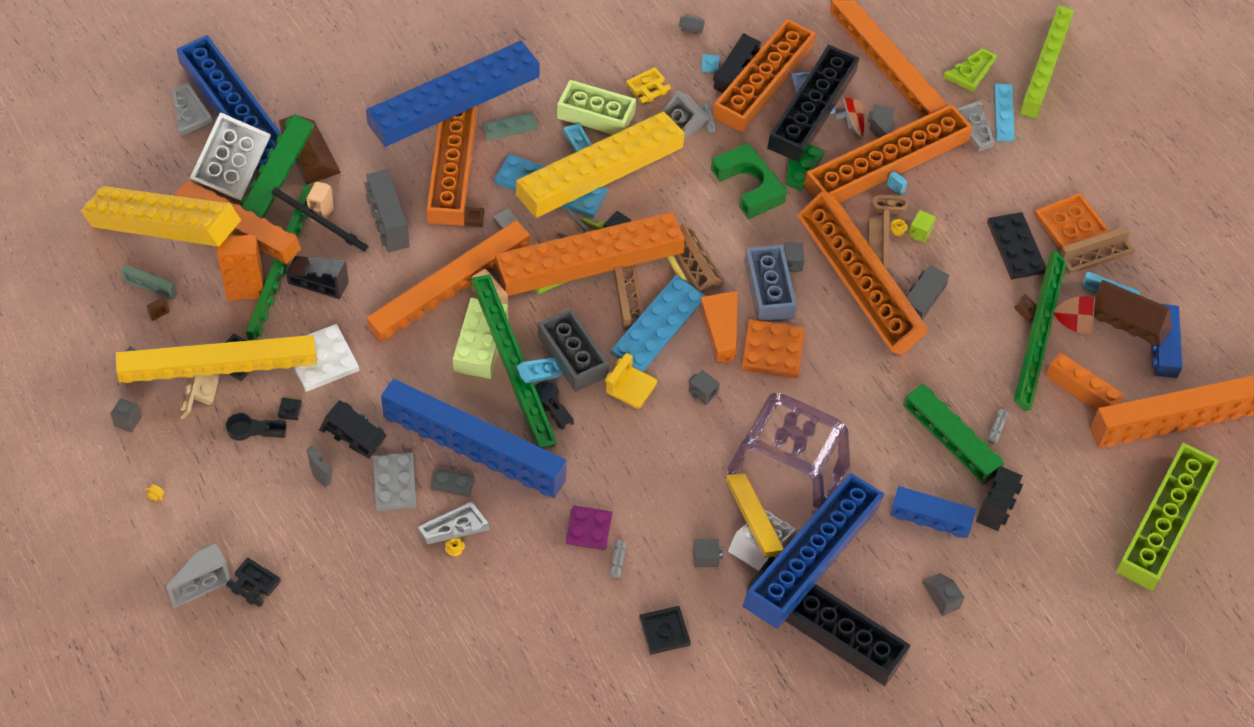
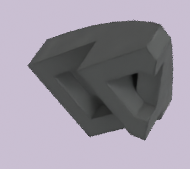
M310 446L307 448V456L312 474L324 487H327L331 484L333 470L323 463V454Z

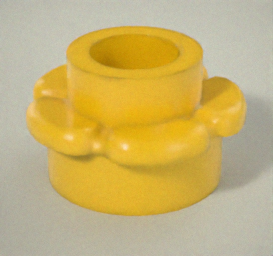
M902 219L893 220L890 223L891 232L896 236L903 235L908 229V225Z
M151 484L149 488L145 489L147 492L146 496L154 502L163 500L162 496L165 492L157 485Z
M458 537L445 542V551L450 556H459L465 548L464 542Z

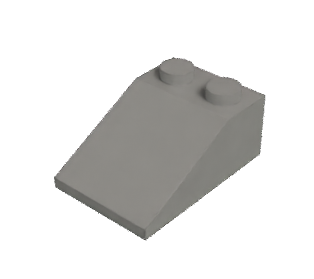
M217 544L205 546L196 552L167 584L166 589L173 608L220 588L231 579L226 561Z

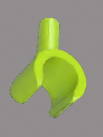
M586 218L582 220L584 223L594 227L595 230L604 228V220L598 223Z

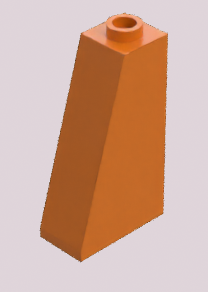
M737 291L701 297L699 308L716 363L735 360L737 345Z

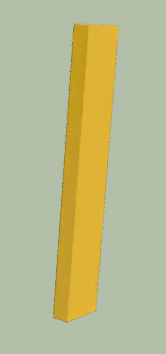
M746 474L726 475V482L763 557L779 556L784 548Z

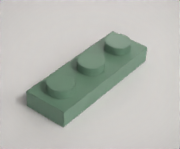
M528 113L482 123V129L486 141L536 131L538 130V125L534 114Z
M124 265L121 269L124 282L172 300L177 296L175 283L168 279H161L152 273H145L136 267H129L127 265Z

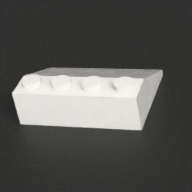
M220 112L191 174V181L209 190L241 201L271 134Z

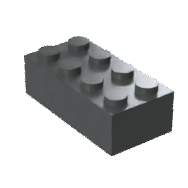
M388 169L366 174L367 182H364L367 192L366 199L368 204L372 206L370 209L372 217L376 218L377 231L381 232L382 246H386L388 252L410 247L408 225Z
M572 308L538 323L539 339L551 357H555L563 375L575 392L606 378L609 373V363Z

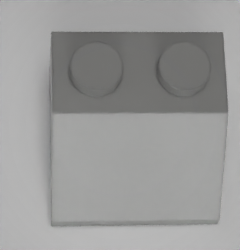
M679 91L676 92L661 111H664L685 133L684 138L699 131L709 118L708 114L690 95Z

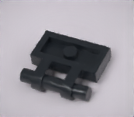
M247 557L235 571L236 577L239 578L238 581L235 582L230 579L226 586L235 595H241L246 598V602L261 607L264 600L259 595L263 593L269 596L279 585L281 579ZM246 584L254 587L251 592L244 588Z

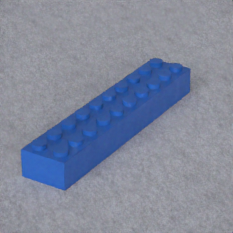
M208 35L177 48L180 65L218 116L221 112L271 134L256 167L259 172L262 164L266 165L269 160L267 158L269 151L275 149L277 145L276 139L280 131Z
M522 40L366 109L367 124L383 146L387 147L539 78L540 63Z
M393 378L381 395L383 417L388 421L396 422L407 430H413L423 438L432 439L438 445L446 446L459 455L463 454L476 463L480 462L492 471H499L509 479L518 480L524 486L532 487L545 496L555 498L566 481V459Z
M850 473L748 590L742 607L778 629L878 510L884 493Z

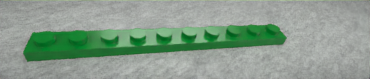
M304 185L298 202L308 207L306 197L312 188L309 185ZM295 209L286 232L293 233L298 237L299 233L303 231L304 220L308 216ZM276 258L246 329L248 341L257 340L258 336L262 335L263 323L268 320L269 308L273 306L275 293L279 291L281 286L280 280L286 274L287 264Z
M1057 251L1050 252L1013 400L1024 411L1031 410L1067 262Z
M490 274L473 277L471 279L473 289L536 446L542 449L555 447L557 441L533 382L525 383L516 367L525 361Z

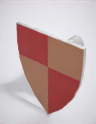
M844 97L843 101L846 110L836 113V119L846 118L848 129L854 128L859 137L862 138L865 122L861 99Z
M1078 296L1068 299L1055 309L1054 315L1059 322L1074 332L1093 334L1095 297Z

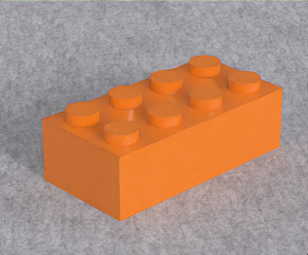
M256 235L228 236L217 247V258L227 301L259 299L265 284V278Z

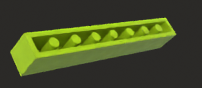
M1058 5L1020 114L1037 119L1066 38L1074 9Z

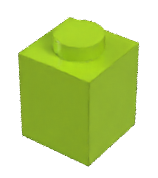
M919 210L910 226L908 236L925 243L934 228L936 217Z

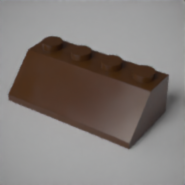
M289 117L279 120L282 134L286 129L284 125ZM302 117L314 124V130L295 162L306 184L308 185L340 174V169L315 121Z
M1105 280L1101 281L1095 297L1094 318L1099 322L1108 323L1116 329L1124 330L1134 337L1138 336L1150 344L1161 346L1172 331L1170 308Z

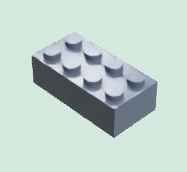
M783 245L746 248L744 262L757 320L770 321L794 318L797 304Z

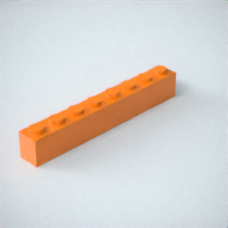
M187 180L173 194V196L230 203L241 219L230 234L233 236L256 235L259 250L285 264H288L301 250L298 242L299 239L295 234L284 231L278 225H272L265 218L261 219L253 212L244 210L240 205H234L225 197L217 196L212 190H206L198 183Z

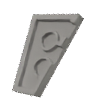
M188 83L172 90L180 136L213 122L211 115Z
M981 100L957 108L973 127L970 142L978 152L994 145L990 127L985 120V112L981 108Z
M472 502L418 527L419 534L427 544L490 530L489 523Z

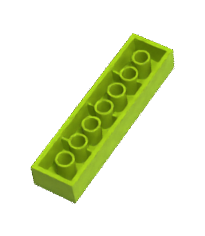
M1182 443L1116 573L1154 591L1219 462L1218 459Z

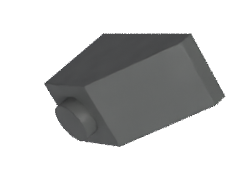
M874 105L873 112L869 111L867 122H871L870 130L877 138L891 133L895 108Z
M940 573L922 581L942 616L961 608L964 596L954 580Z

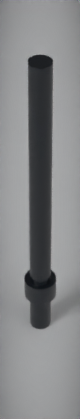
M275 187L272 190L273 195L337 234L350 246L354 245L363 252H366L369 248L368 245L358 240L354 234H349L278 188Z

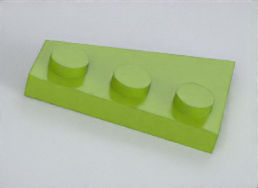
M982 48L969 56L963 63L955 65L952 70L944 72L943 78L974 92L996 61L998 55Z

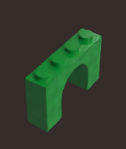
M749 143L712 158L711 171L720 182L737 174H750L760 180L762 184L760 187L740 196L739 207L748 219L785 203L786 187L781 185L775 173L770 171L766 162L759 157L756 149L752 148Z

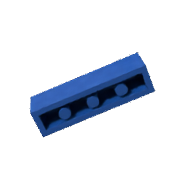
M1162 304L1170 308L1172 331L1161 346L1151 344V352H1154L1151 365L1154 368L1155 376L1178 378L1182 370L1179 306Z
M898 486L890 515L899 520H908L920 526L924 525L937 531L951 533L957 537L968 538L976 508Z

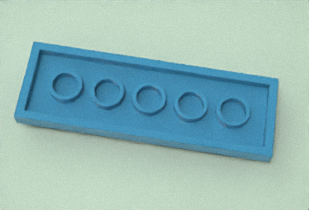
M509 154L494 178V184L516 191V180L546 166ZM599 187L561 207L564 209L569 208L573 212L594 219L608 193V188Z
M675 275L611 349L610 353L617 359H622L626 353L632 355V367L644 372L700 306V298L705 297V295Z

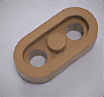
M877 195L873 198L872 208L877 213L890 210L889 214H903L909 206L908 199L900 195Z

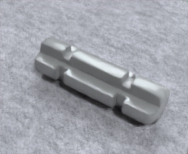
M702 103L701 108L709 116L705 122L707 132L715 133L717 127L710 110V104Z
M1003 409L998 410L987 439L988 442L993 444L998 442L1008 416L1007 411Z
M617 540L610 569V577L615 579L621 577L626 542Z

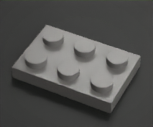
M413 453L373 456L376 511L417 508Z

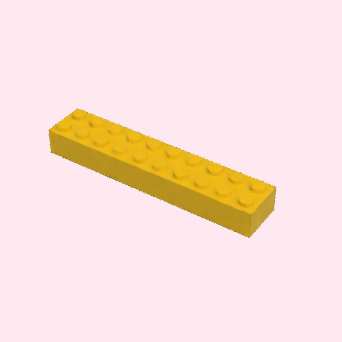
M663 111L516 180V196L535 218H538L683 148L685 133Z
M107 186L99 188L93 198L87 201L81 210V213L91 227L216 247L223 243L241 221L230 203Z

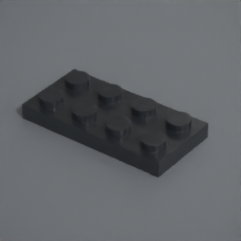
M1023 212L988 218L987 224L1011 280L1045 274L1046 265Z

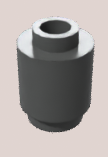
M685 14L684 17L681 16L679 27H682L681 31L694 34L702 33L705 20L701 19V17Z

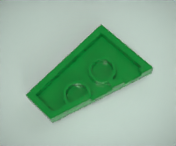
M810 145L800 162L789 159L786 185L802 192L805 187L806 173L818 166L825 151Z

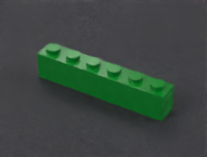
M296 114L293 115L292 119L290 117L287 119L284 125L286 128L284 133L278 135L275 149H271L268 153L267 158L269 160L266 165L262 164L258 172L260 174L257 181L253 180L249 188L251 190L248 196L245 195L241 202L244 210L253 212L261 219L265 218L276 198L272 194V190L275 187L279 190L281 189L314 130L313 123Z
M922 384L906 395L903 406L983 485L997 475L1000 466L1003 467L1004 465L1002 458L995 454L987 443L981 440L970 427H967L960 417L948 408L945 402L940 401L931 389Z

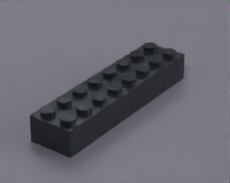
M828 44L770 133L767 149L800 162L854 77L860 58Z
M775 557L768 558L748 584L747 592L776 559ZM817 584L813 586L785 620L883 686L887 685L905 660L911 646Z

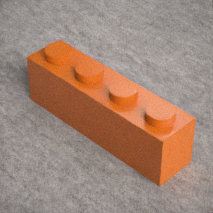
M1061 352L1051 362L1045 376L1096 411L1101 407L1122 403L1125 394Z

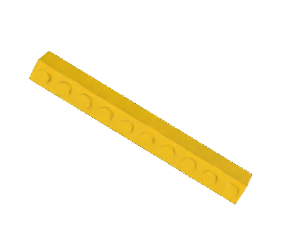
M314 335L116 352V372L119 383L317 365Z

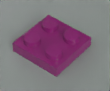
M573 505L566 544L606 550L613 511Z

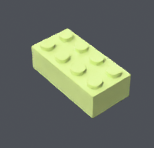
M569 80L557 104V118L574 124L580 123L581 126L614 135L629 127L635 115L636 99Z
M471 298L453 356V372L491 379L498 356V349L478 299ZM502 303V306L508 318V304Z

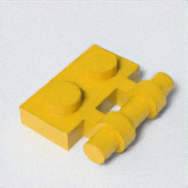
M655 67L626 81V86L635 97L640 94L643 95L639 98L640 104L650 103L654 98L662 97L671 90L669 84L662 85L665 78Z

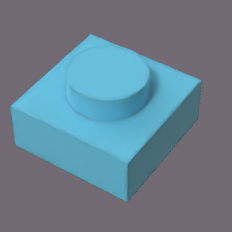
M703 54L701 71L716 73L719 69L720 56Z
M893 171L889 174L887 186L901 196L905 193L907 180Z

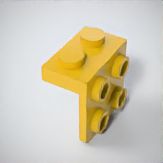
M626 353L622 359H618L613 372L607 374L605 378L606 393L636 409H640L656 387L657 379L632 367L633 356Z

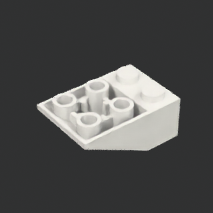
M764 510L784 547L796 529L790 526L789 523L774 516L771 512ZM747 523L736 532L728 552L759 571L769 557H763Z

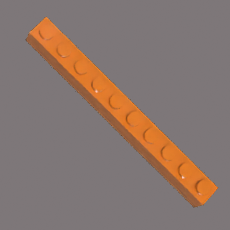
M831 0L830 13L922 118L948 106L946 101L938 95L936 90L926 81L925 77L906 59V56L898 50L896 45L891 42L885 32L867 15L866 11L859 6L856 0Z
M517 220L366 317L368 329L380 342L392 338L396 332L406 329L410 323L416 319H421L425 313L431 309H436L443 301L453 298L457 292L468 288L471 284L472 276L484 269H487L488 272L495 270V254L529 246L530 234Z

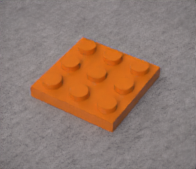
M1081 193L1042 207L1034 212L1036 219L1060 250L1064 246L1110 232L1109 228Z
M749 319L741 370L798 378L805 327Z

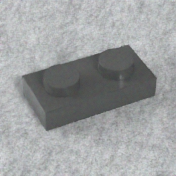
M435 469L430 487L431 490L470 497L474 476Z

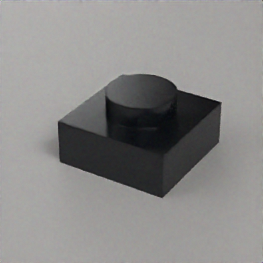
M282 398L278 417L298 420L302 401Z

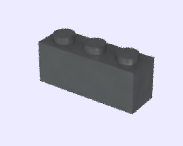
M931 265L926 271L923 270L918 278L919 281L912 284L909 290L910 294L908 296L905 295L922 320L947 286L950 276Z

